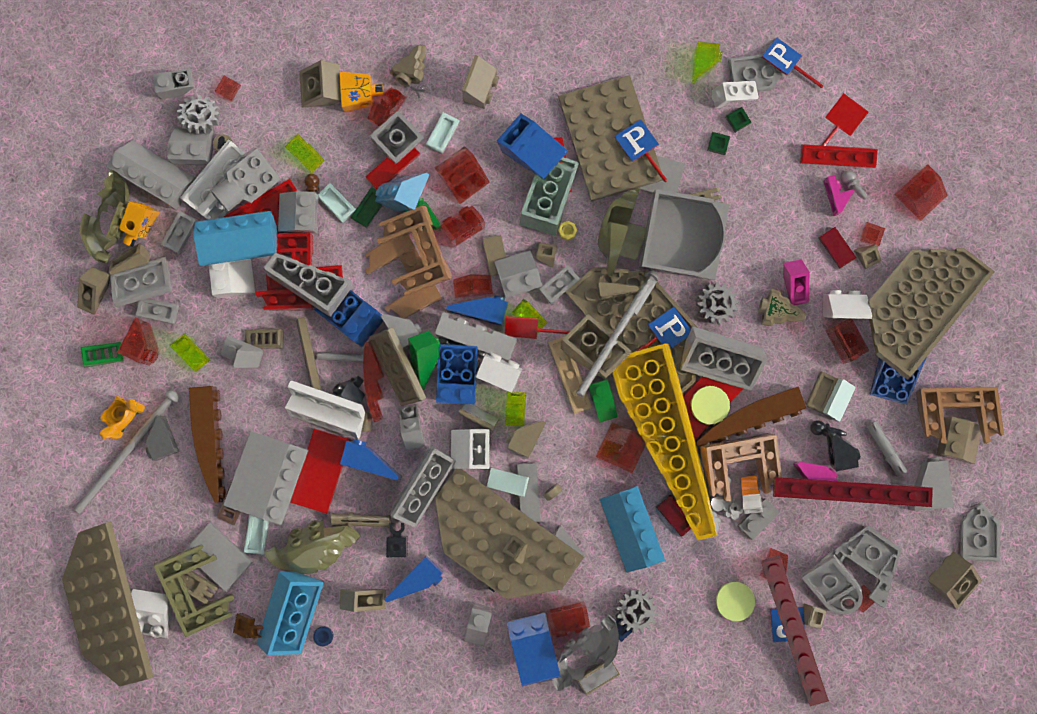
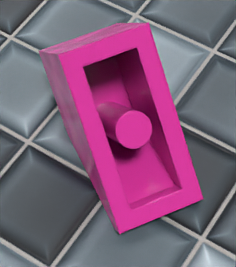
M802 259L783 263V278L788 299L792 305L809 302L810 272Z
M795 462L793 464L803 479L838 481L835 471L827 466L805 462Z

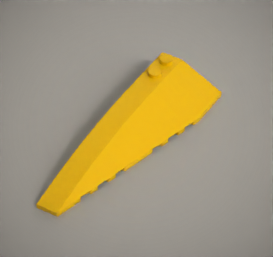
M661 344L630 353L613 371L619 397L627 408L628 414L633 419L640 436L645 441L646 447L661 474H663L669 489L675 496L676 502L681 507L697 540L717 536L708 492L669 344Z

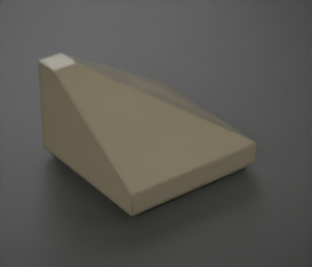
M539 242L536 259L549 267H553L557 245Z
M876 244L854 250L864 269L881 261Z
M513 535L503 549V552L522 564L527 544Z
M804 603L805 624L821 629L827 610Z

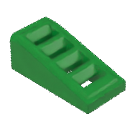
M121 342L81 347L84 368L124 361ZM114 347H116L117 357L113 358L112 352ZM104 349H108V359H105ZM98 350L101 353V360L97 359L96 351ZM89 352L93 353V361L89 359Z

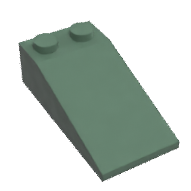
M563 157L544 180L535 174L521 212L519 225L556 236L579 162Z

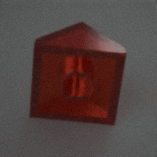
M852 318L825 330L843 364L852 362L869 351Z

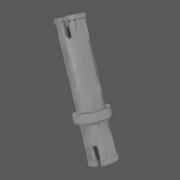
M877 420L872 422V425H867L866 428L885 456V462L890 464L896 477L907 472L908 470L898 457V451L895 452Z

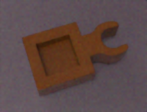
M237 613L233 633L245 639L262 638V636L258 635L257 630L264 627L262 625H254L255 618L244 613Z

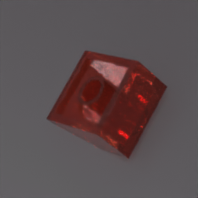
M929 164L921 168L894 194L920 221L948 196L942 178Z
M473 205L459 210L458 215L444 219L442 221L443 224L440 225L453 248L485 228V220Z
M135 317L117 353L150 366L151 363H155L159 355L157 353L159 348L151 324Z
M612 422L596 457L632 474L646 443L639 433Z
M584 601L546 610L552 636L556 635V638L567 636V632L571 631L580 633L586 627H590L588 611Z

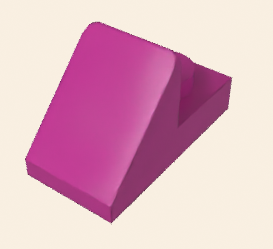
M835 175L828 176L823 182L834 217L843 211L854 189L840 193V182L836 180Z

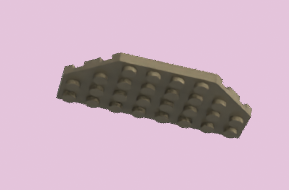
M942 248L930 249L929 251L912 249L868 301L872 313V319H869L875 354L908 380L995 271L965 248H956L955 250Z
M594 267L571 286L565 294L585 316L589 314L612 334L636 295L600 300L597 283L607 282L638 286V289H640L646 279L644 274L647 271L615 269L611 277L608 275L607 269ZM656 282L636 316L632 315L617 339L631 350V353L635 352L656 337L648 324L673 307L676 308L690 329H692V326L698 327L662 286ZM687 338L671 348L682 393L693 385L696 380V374L680 369ZM657 340L647 348L661 345V343Z
M455 469L435 497L443 553L505 599L562 590L584 559L583 555L463 469ZM513 535L527 544L522 564L503 552V549Z
M112 522L103 523L78 532L62 581L82 656L119 687L153 678Z

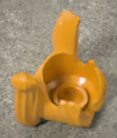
M118 395L114 397L115 399L100 416V419L108 425L99 433L103 439L109 438L113 440L121 438L125 428L135 415L144 412L145 405L133 399L126 401Z

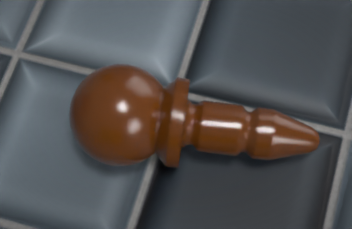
M311 173L305 177L306 191H319L317 186L320 181L316 174Z

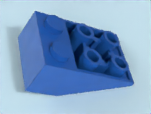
M522 113L497 139L502 153L543 180L568 152L536 122Z
M351 290L331 317L316 307L313 309L361 348L383 322L382 314Z
M440 344L436 403L475 405L478 346Z
M879 358L870 395L907 405L925 360L907 380Z

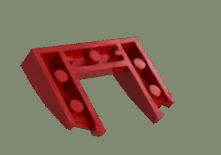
M310 232L277 234V254L292 255V259L312 266V254H314L313 235ZM290 290L255 291V295L257 297L262 296L267 305L262 307L263 310L306 311L314 309L313 305Z

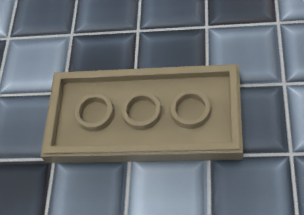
M393 327L370 336L369 340L400 405L405 406L426 399Z

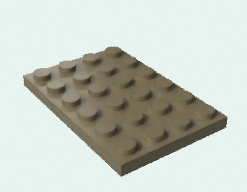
M630 75L558 96L591 202L663 181L645 155L632 162L614 137L639 120H642L646 125ZM652 149L648 154L661 170L655 150Z

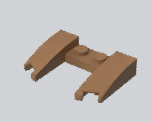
M419 206L415 210L407 211L379 223V226H384L383 238H377L378 244L412 233L421 256L423 268L391 280L394 285L400 283L407 290L403 293L404 295H409L453 279L447 262L441 254L431 226L433 223L426 206Z
M409 234L385 242L365 254V257H369V268L365 269L367 275L399 258L407 274L424 267ZM434 285L405 295L384 307V309L388 313L390 310H393L400 315L399 318L405 319L442 300V297Z
M998 387L924 388L916 392L920 421L924 435L927 438L930 435L939 439L940 444H947L943 409L949 408L976 409L984 444L991 442L990 437L996 433L1000 436L1004 435Z
M764 434L744 440L700 446L702 464L710 496L715 497V494L718 493L724 495L723 500L731 501L727 471L728 463L756 459L763 493L765 494L771 492L769 485L773 483L774 477H782L777 435Z

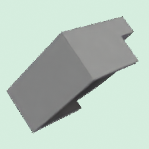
M660 189L654 190L639 267L715 280L720 254L725 243V227L730 204L714 202V199Z

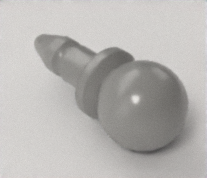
M845 171L841 175V182L847 185L849 190L851 188L854 189V192L865 200L867 198L865 191L859 185L860 181L856 179L855 173Z

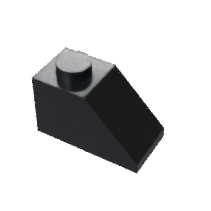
M826 429L831 467L836 472L859 467L858 460H860L861 456L858 448H855L849 441L831 429Z

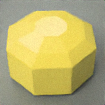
M570 221L561 223L558 229L560 238L566 241L573 239L577 232L575 224Z

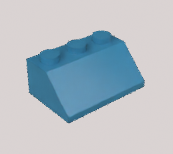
M430 174L406 175L384 183L382 186L380 185L375 194L377 196L375 202L393 211L415 210Z

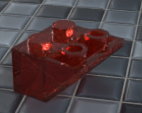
M465 146L434 168L459 204L490 183L474 154Z

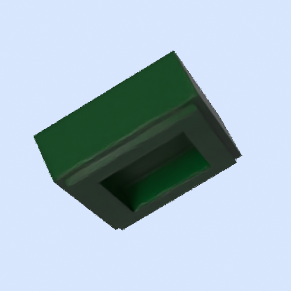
M743 107L725 117L735 133L752 123Z
M712 132L707 151L726 155L730 136Z

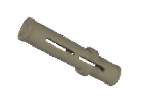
M349 512V514L332 513L331 526L390 528V515L354 514V512Z

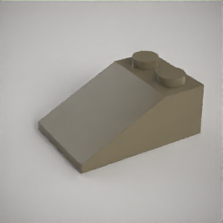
M587 314L562 339L561 349L574 361L591 370L612 334ZM616 339L618 341L617 344L613 346L597 375L604 379L632 352L618 339Z

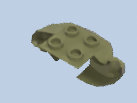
M112 169L108 172V177L104 179L105 188L97 193V195L102 197V203L98 208V216L92 217L84 213L80 224V235L88 253L96 261L107 263L111 255L106 250L116 244L118 239H121L124 232L119 227L130 201L126 182L120 174ZM108 205H111L113 208L117 207L108 233L105 236L100 227V215L102 211L108 212Z
M640 187L623 193L621 198L614 200L607 208L601 223L597 245L607 258V273L611 277L613 276L619 255L634 260L638 258L646 227L630 223L629 221Z
M314 520L307 527L293 529L288 534L287 545L281 550L274 546L269 551L265 550L264 553L270 563L282 570L312 574L317 573L318 570H325L335 563L344 547H351L361 536L349 526L324 528L323 520Z

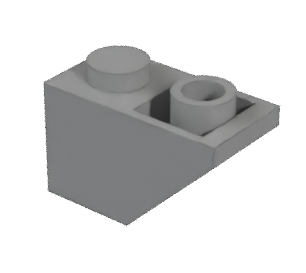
M191 68L153 75L155 92L162 100L183 96L194 88Z
M417 404L398 408L401 435L405 449L410 450L425 446Z

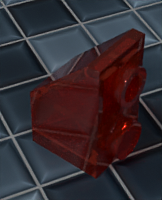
M391 87L373 101L367 119L380 127L400 109L407 97L401 94L399 90Z

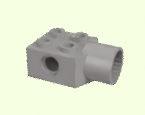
M253 147L223 170L225 179L210 191L229 212L243 200L252 203L280 181L281 178L260 151Z

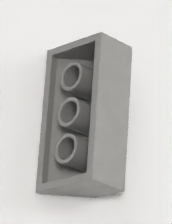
M133 140L116 150L106 165L108 169L114 170L125 180L175 210L183 201L180 197L196 179Z
M692 326L685 341L680 369L752 391L767 361V356L762 347Z
M430 445L398 499L393 504L389 512L390 516L416 528L456 460Z

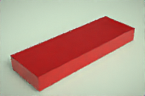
M414 147L396 164L387 157L366 176V179L378 189L380 185L382 186V184L395 178L420 155V152Z

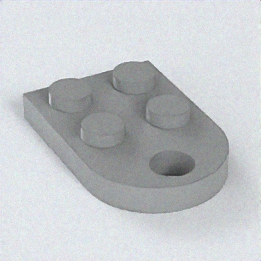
M834 554L801 574V578L830 611L837 614H850L860 607L863 599L862 589ZM851 599L854 603L847 606L843 604V601Z

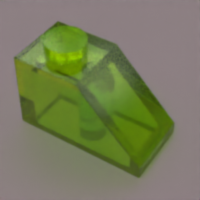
M697 42L694 53L692 84L701 80L716 68L718 62H721L723 52L720 51V44Z

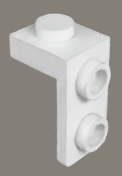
M755 81L723 82L712 90V100L715 108H722L732 101L758 99Z

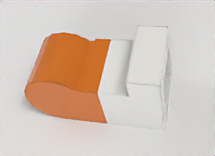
M757 475L741 477L743 510L745 514L763 512Z

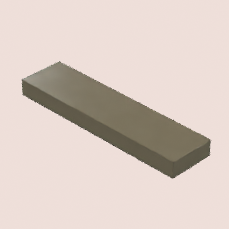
M297 318L296 325L310 387L322 391L306 318Z

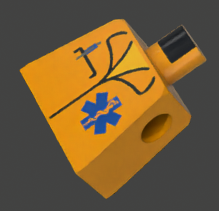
M339 72L341 102L344 112L373 106V96L384 95L383 84H372L369 74Z
M129 201L119 227L121 231L126 233L122 242L133 247L137 238L146 239L160 211L143 203Z

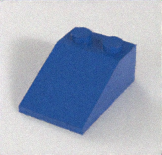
M353 439L352 442H346L340 462L341 465L394 480H401L402 476L371 447L366 446L367 442Z
M545 613L506 622L522 687L561 677Z

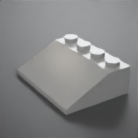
M250 431L223 506L282 525L308 450Z

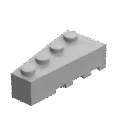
M277 253L271 257L264 267L269 277L329 317L332 316L353 287L350 279L319 270L314 266L305 265Z
M442 312L435 332L437 338L440 339V343L446 345L454 343L457 345L478 346V356L484 357L486 354L495 353L501 356L503 361L508 362L511 359L517 341L516 338L491 330V332L487 331V328L478 324L469 325V322L459 317L454 319L448 318L449 314Z

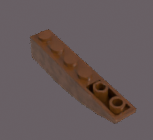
M215 386L190 387L191 430L198 463L214 502H223L226 489L225 486H222L225 470L224 467H221L224 451L223 448H220V440L223 438L222 429L219 428V421H221L222 415L217 403L220 401V391Z
M799 386L757 400L740 408L707 430L695 441L696 446L709 445L711 441L717 439L718 442L730 439L729 435L734 433L737 436L748 433L747 429L754 427L755 430L766 426V422L772 421L774 424L783 421V416L789 414L791 417L802 414L801 410L806 409V405Z

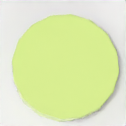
M706 386L699 389L693 395L691 410L699 422L716 424L723 421L728 415L730 401L722 389L715 386Z
M729 582L718 590L716 606L719 613L726 619L742 621L753 612L755 596L747 585L740 582Z

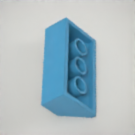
M267 211L195 222L194 241L199 265L205 266L273 256L277 253V225L272 212Z
M638 486L600 499L626 572L647 568L665 561Z
M278 572L262 626L264 628L259 633L262 638H258L256 643L267 655L302 653L324 584L323 581L298 572Z

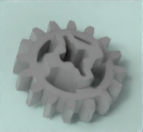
M199 95L198 99H195L194 96H191L190 101L184 99L185 105L179 104L180 110H177L179 123L182 124L183 129L188 128L189 133L195 130L196 134H199L200 131L206 134V129L212 131L213 125H218V120L220 119L219 108L215 105L214 100L209 101V97L202 99L201 95Z
M718 282L714 284V287L709 284L707 286L708 291L703 289L701 291L703 295H699L697 298L701 300L697 304L698 307L702 308L699 314L704 313L703 319L710 318L711 324L715 320H717V324H721L722 319L726 323L729 321L728 316L733 318L735 316L733 312L739 309L735 307L739 303V300L734 299L737 293L732 294L733 288L726 289L725 283L721 287H719ZM714 291L722 292V294L716 295ZM727 298H729L730 306L727 305ZM706 300L709 302V309L706 307ZM720 300L721 306L716 307V301ZM715 312H721L724 315L717 316L713 314Z
M630 590L629 596L626 593L622 594L624 600L618 599L621 605L620 607H615L619 611V614L615 616L622 619L619 625L626 624L625 630L628 631L632 628V633H636L637 629L640 633H644V627L650 630L649 624L656 623L653 616H658V613L654 612L658 605H652L655 599H648L649 593L645 592L642 595V591L637 590L635 594L633 590ZM631 599H633V603L630 604L629 606H626V604H627ZM644 601L646 602L648 609H646L643 605ZM633 609H639L640 614L633 613ZM625 613L630 617V622L626 619ZM647 617V619L643 623H641V620Z

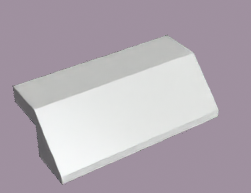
M228 139L180 198L208 220L223 218L228 211L219 203L210 190L225 179L223 170L245 153Z
M290 381L288 389L292 395L285 407L290 416L359 440L365 411L361 404Z

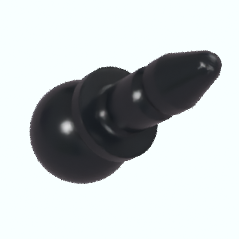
M816 420L810 425L811 432L817 436L822 434L826 436V429H831L840 436H847L845 431L830 427L829 423L824 424L820 420Z

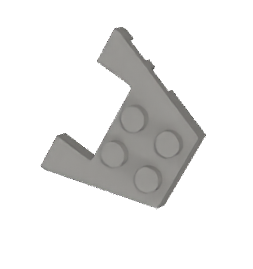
M865 526L820 559L819 563L833 554L840 562L845 557L850 559L878 579V583L868 598L882 608H885L901 548L870 526Z

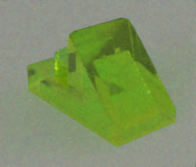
M299 134L285 146L310 173H313L325 161L311 144L307 143Z
M524 298L511 312L514 317L538 319V328H543L547 323L541 314Z
M186 333L170 344V347L195 372L211 361L209 356L197 345L195 339Z
M507 391L506 426L524 427L526 392L511 393Z

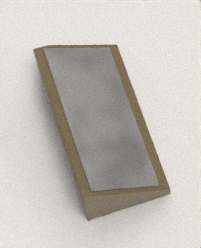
M464 404L459 411L460 415L490 431H494L499 421L495 416L472 404Z
M605 661L586 671L583 679L577 680L586 695L620 675L613 662L604 668Z

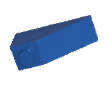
M494 296V298L487 297L447 305L446 310L450 313L502 326L508 302L503 297Z
M426 556L384 600L390 602L427 589L432 584L436 586L443 579L441 576L443 571Z

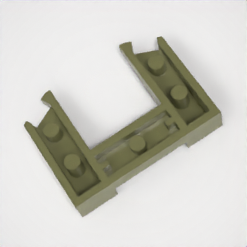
M202 544L154 563L156 573L185 637L232 616V612H228L229 601L234 600L233 594L195 608L181 576L217 560L214 554L209 556L201 550L203 548Z

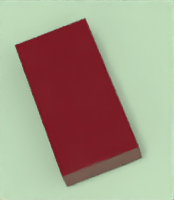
M836 227L819 237V240L839 269L857 258Z
M671 495L656 506L657 510L681 537L691 529L681 507H679Z

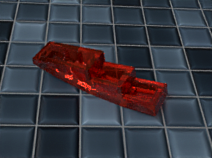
M369 341L364 343V386L373 422H377L383 419L378 400L384 398L378 379L383 378L384 374L373 346Z

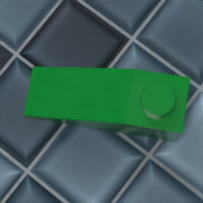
M430 331L408 338L411 366L422 390H425L439 358L438 348H440V342Z

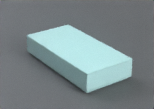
M443 112L426 146L443 154L460 120Z
M331 183L318 194L319 199L342 223L356 210Z
M838 378L823 413L840 422L856 387L844 379Z
M491 468L487 487L525 496L529 477Z
M249 515L244 547L245 553L264 555L269 521Z

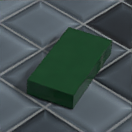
M373 187L369 189L351 216L352 220L366 229L382 207L381 204L375 202L377 190Z

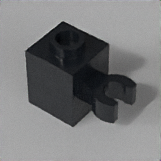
M358 375L356 379L352 377L348 381L339 382L334 386L332 395L361 404L365 394L359 387L363 384L364 380Z
M394 523L390 524V531L393 533V536L386 538V558L408 556V536H402L405 530L404 523H401L399 531L394 529Z

